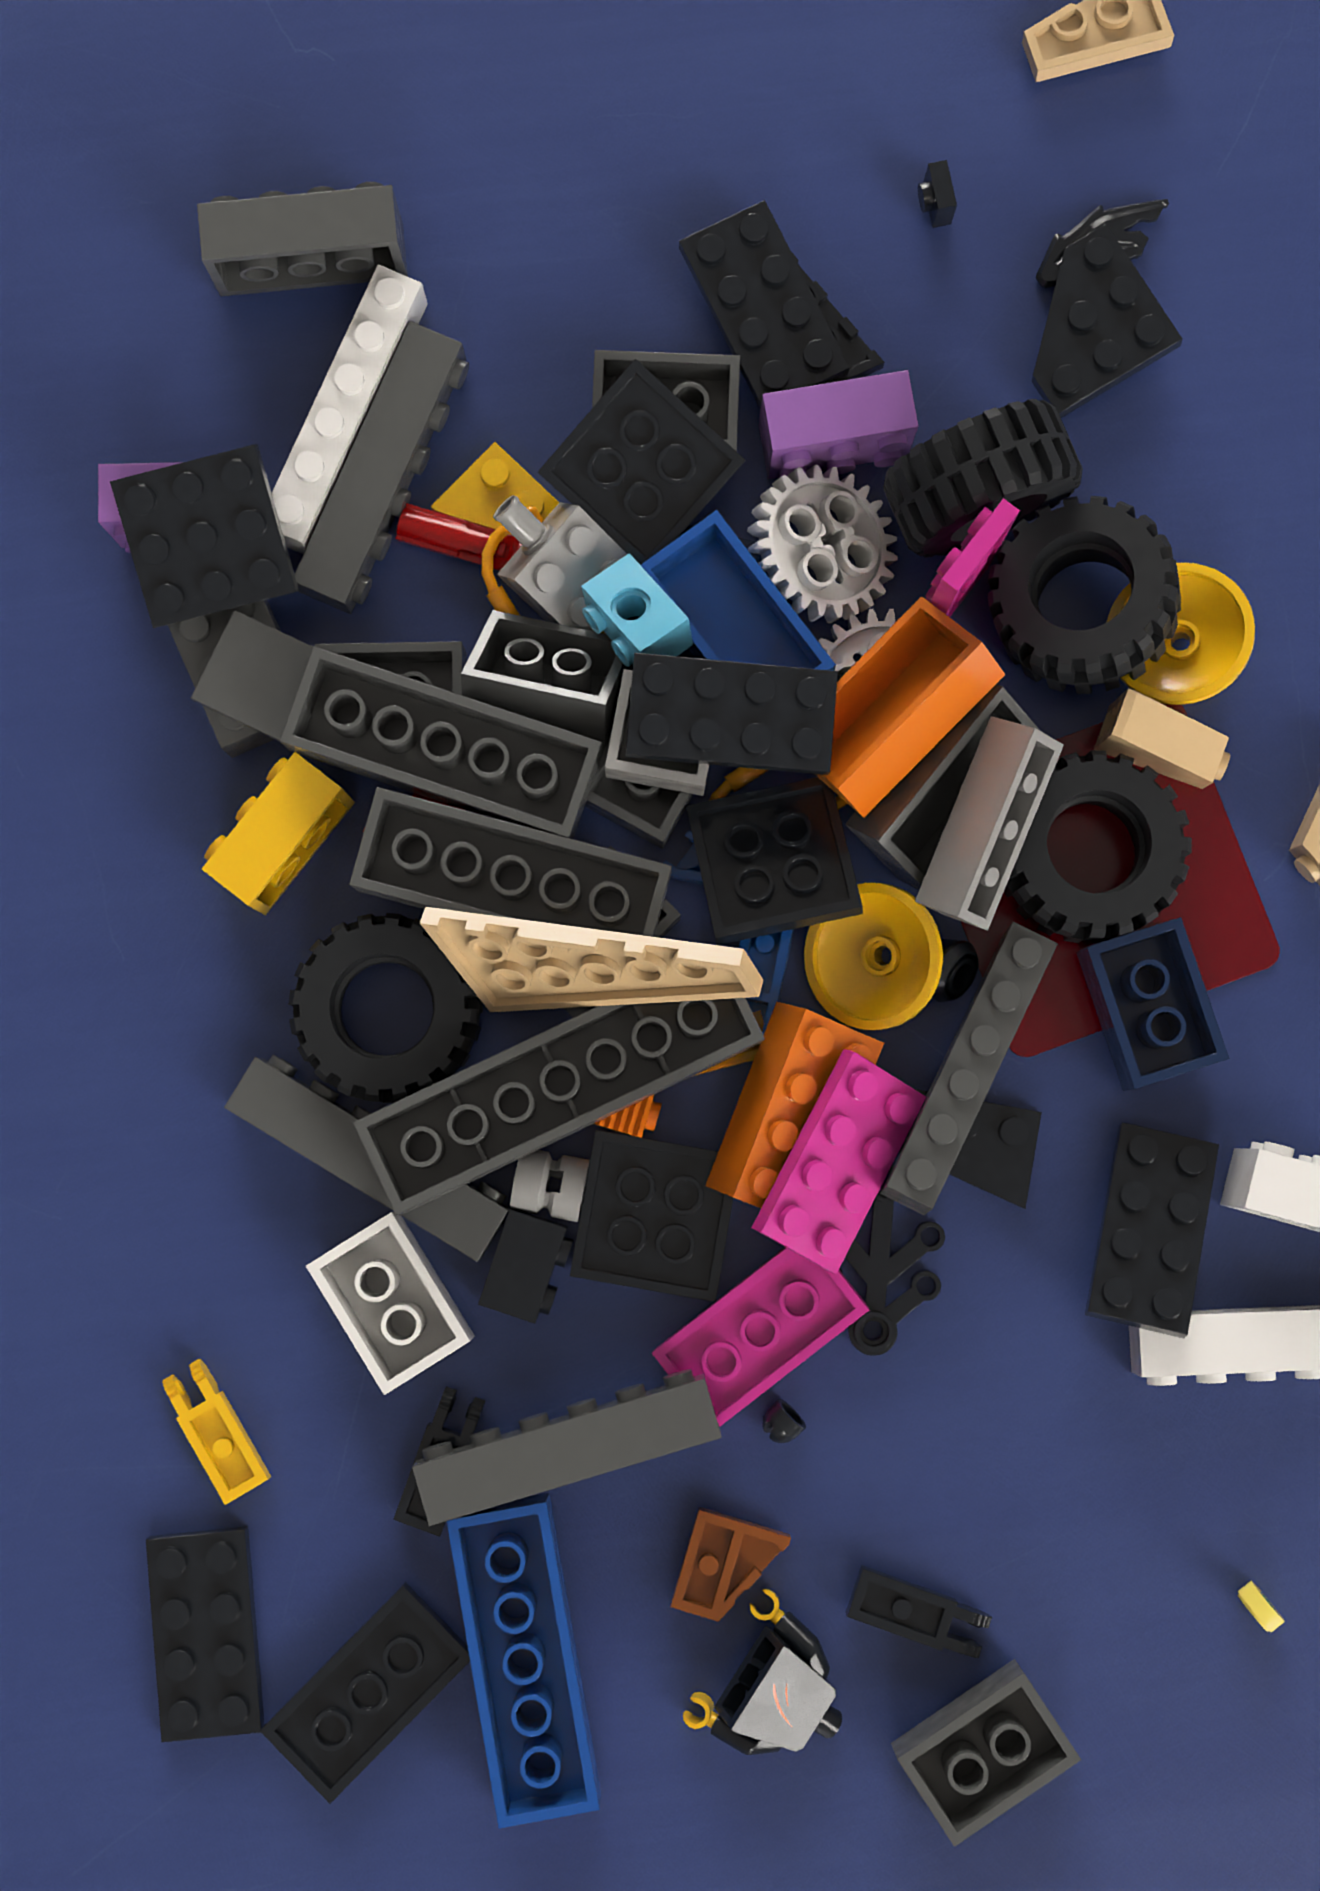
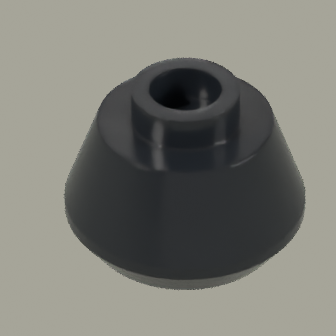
M941 938L943 949L942 972L938 986L932 996L936 1001L947 1002L956 1000L973 983L978 971L979 959L973 944L968 941Z

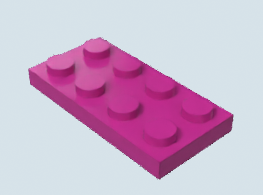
M1004 498L993 512L984 507L967 530L968 534L960 545L962 546L959 550L954 547L938 567L937 575L930 584L932 586L925 595L926 600L951 617L993 562L997 550L1002 545L1020 510Z
M843 1049L751 1228L821 1268L837 1274L926 1096L856 1052Z
M784 1247L656 1347L652 1354L668 1375L687 1369H692L693 1376L704 1374L720 1427L867 1313L869 1307L840 1270H838L837 1274L829 1272Z

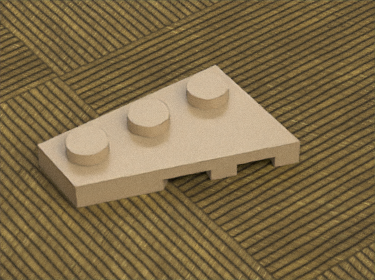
M1083 0L1078 4L1069 3L1025 30L1022 45L1035 82H1040L1170 48L1174 33L1161 0Z

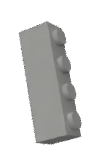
M990 716L965 780L961 785L952 812L941 834L927 873L923 878L915 902L945 916L988 931L1064 744L1036 728Z

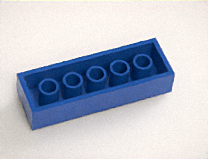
M544 1493L528 1496L448 1520L447 1527L498 1829L600 1810L601 1789L550 1494Z

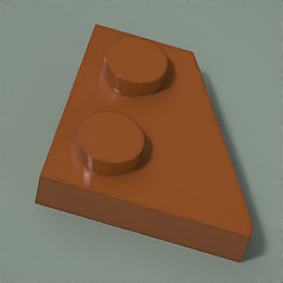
M698 1507L670 1607L719 1622L734 1606L735 1600L762 1575L761 1572L780 1551L783 1552L789 1546L790 1534Z

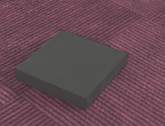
M234 610L191 699L280 742L313 646Z

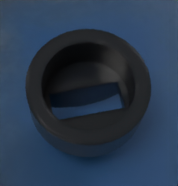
M779 1398L768 1408L763 1416L762 1427L766 1433H770L769 1438L773 1442L787 1443L804 1431L806 1424L792 1406Z

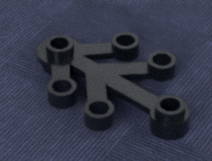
M880 1190L873 1203L869 1255L854 1239L845 1256L846 1260L867 1284L865 1303L869 1307L867 1313L848 1327V1335L851 1343L858 1351L870 1356L881 1355L890 1350L897 1339V1323L923 1301L933 1300L939 1295L941 1282L938 1276L928 1270H921L912 1276L910 1288L885 1307L887 1286L928 1251H936L941 1248L945 1241V1232L939 1224L931 1221L922 1222L916 1227L914 1237L889 1257L894 1200L880 1194ZM927 1227H933L938 1232V1240L931 1246H926L921 1240V1233ZM923 1276H929L934 1281V1289L927 1295H922L917 1290V1282ZM870 1321H877L881 1325V1334L875 1339L866 1338L863 1332L864 1326Z

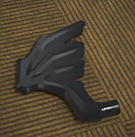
M1168 199L1130 204L1104 210L1102 205L1098 206L1065 235L1062 236L1058 233L1054 235L1036 274V280L1045 289L1054 287L1065 248L1105 223L1130 260L1141 257L1149 238L1142 231L1124 230L1130 229L1140 222L1152 223L1157 221L1162 209L1168 207Z

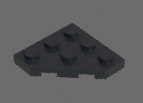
M1106 223L1067 246L1064 250L1033 372L1032 383L1044 401L1056 407L1061 418L1181 346L1183 340Z

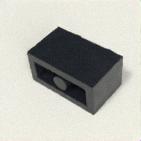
M510 1209L478 1305L534 1324L538 1320L540 1313L549 1315L558 1289L557 1286L549 1284L555 1265L565 1267L573 1244V1239L565 1237L568 1226L527 1212Z

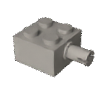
M516 495L510 496L498 507L493 518L500 522L522 546L497 575L544 621L594 631L582 613V609L586 605L581 586L626 556L627 553L579 505L559 502L541 523L519 501Z
M624 669L605 764L606 778L703 796L709 764L625 757L632 670Z

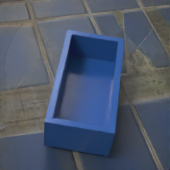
M717 510L641 564L642 568L689 618L693 646L688 649L695 658L835 671L836 664Z

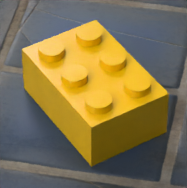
M296 752L289 759L281 758L272 767L266 777V781L269 782L268 786L258 798L251 796L241 806L235 816V819L238 821L237 825L227 837L220 835L215 839L204 855L207 862L202 867V870L249 907L265 916L355 803L342 787Z

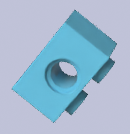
M630 553L581 586L586 605L582 609V613L587 623L597 634L602 631L607 634L612 640L611 646L615 654L625 666L629 667L633 664L634 653L678 656L693 646L689 618ZM634 616H639V617H640V618H638V619H636V620H626V619H628V618H630V617H634Z

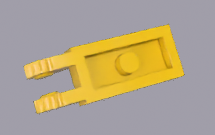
M198 1359L192 1362L189 1367L191 1376L206 1401L193 1408L182 1382L173 1374L165 1378L162 1383L173 1407L179 1415L176 1419L224 1505L267 1481L272 1476L223 1391L219 1392L217 1383L207 1365H205L204 1361Z

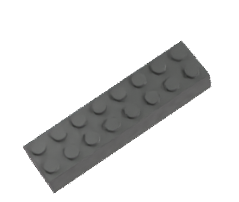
M746 998L597 1006L353 1122L395 1214L403 1215L761 1044L765 1037Z

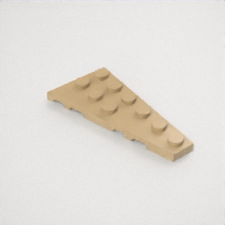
M425 907L420 921L425 931L489 1012L750 998L760 996L763 978L746 951L741 948Z

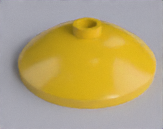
M1176 563L1181 593V611L1177 612L1178 626L1174 637L1165 639L1166 651L1157 662L1151 659L1144 662L1146 672L1137 679H1131L1129 674L1120 677L1130 689L1163 704H1191L1220 693L1241 674L1253 650L1255 623L1252 608L1245 594L1225 574L1211 567L1195 563ZM1130 583L1114 601L1107 622L1118 615L1127 604L1131 596ZM1177 639H1186L1190 642V645L1185 650H1176L1172 647L1173 642Z
M860 883L857 886L863 906V914L810 925L804 947L806 976L818 1002L831 1016L840 1022L863 1030L893 1028L915 1017L928 1004L935 993L943 965L941 937L929 911L925 906L915 902L916 897L890 884ZM885 947L891 951V960L888 964L882 960V951Z

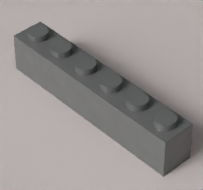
M409 321L294 575L299 593L348 614H352L356 603L362 605L365 602L372 586L373 579L369 577L376 560L382 561L385 558L392 541V535L388 533L395 516L400 518L406 503L409 504L411 491L408 488L414 474L421 475L427 466L431 449L427 445L433 432H441L447 421L450 405L446 403L453 388L459 390L466 379L469 362H466L461 342Z
M1015 922L1005 931L926 1094V1099L881 1188L880 1194L922 1215L927 1214L934 1208L1058 943Z
M272 1054L269 1061L264 1058L255 1057L224 1108L393 1210L353 1122L372 1113L358 1105L351 1112L336 1103L335 1101L340 1095L339 1093L315 1079L311 1086H308L294 1077L298 1070L295 1066ZM481 1181L478 1188L468 1183L401 1216L478 1262L484 1256L507 1218L510 1208L503 1204L507 1197L504 1193Z
M692 1369L682 1370L663 1377L664 1386L645 1391L643 1383L632 1385L616 1391L615 1396L617 1400L597 1405L596 1399L590 1398L567 1406L568 1415L549 1420L547 1412L540 1413L518 1421L520 1426L518 1430L501 1434L499 1427H494L472 1434L470 1436L472 1443L453 1449L451 1441L423 1449L422 1454L424 1458L418 1459L412 1466L428 1525L439 1524L722 1438L704 1374L693 1376Z

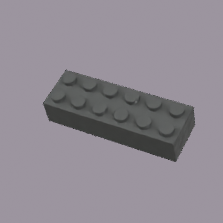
M313 646L280 742L290 752H296L299 755L469 812L574 839L603 754L602 742L315 646Z
M376 787L349 885L362 893L422 909L431 907L654 937L670 881L672 866Z

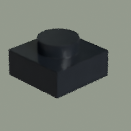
M947 160L929 163L923 183L918 184V198L923 213L929 212L933 228L950 225L957 207Z

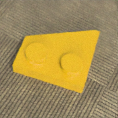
M494 442L431 505L432 511L496 530L501 523L496 521L493 515L498 507L512 495H516L526 508L528 506H535L544 520L559 504V501Z

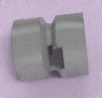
M537 1150L518 1159L511 1193L510 1209L537 1214L542 1208H546L553 1218L578 1222L590 1159L562 1155L556 1161L552 1160L548 1151ZM550 1177L562 1180L560 1193L547 1192Z

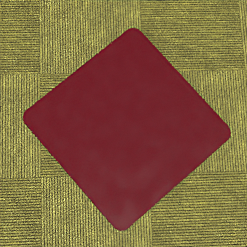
M1163 704L1188 717L1182 705ZM1103 722L1055 739L1064 744L1058 760L1062 756L1075 752L1079 756H1085L1090 750H1094ZM1134 764L1132 765L1140 770L1143 769V767ZM1159 774L1154 781L1162 789L1170 784L1178 795L1172 801L1176 811H1186L1190 824L1183 828L1184 837L1192 838V853L1185 857L1184 864L1189 866L1185 881L1176 888L1178 893L1170 906L1164 908L1158 914L1157 918L1135 931L1181 917L1206 991L1273 966L1279 958L1280 947L1214 781L1207 787L1200 789ZM1092 804L1072 806L1060 813L1049 829L1047 847L1051 862L1059 875L1072 886L1089 893L1106 892L1118 887L1131 873L1135 857L1131 835L1124 823L1107 809ZM1003 892L988 931L960 921L968 942L973 944L976 950L981 977H983L1003 934L1013 922L1058 943L1009 1046L1010 1050L1020 1057H1032L1102 1031L1076 953L1097 943H1092L1091 940H1083L1079 943L1064 941V936L1057 933L1049 936L1037 929L1039 923L1030 917L1025 920L1016 911L1020 906L1014 897L1010 896L1007 898Z

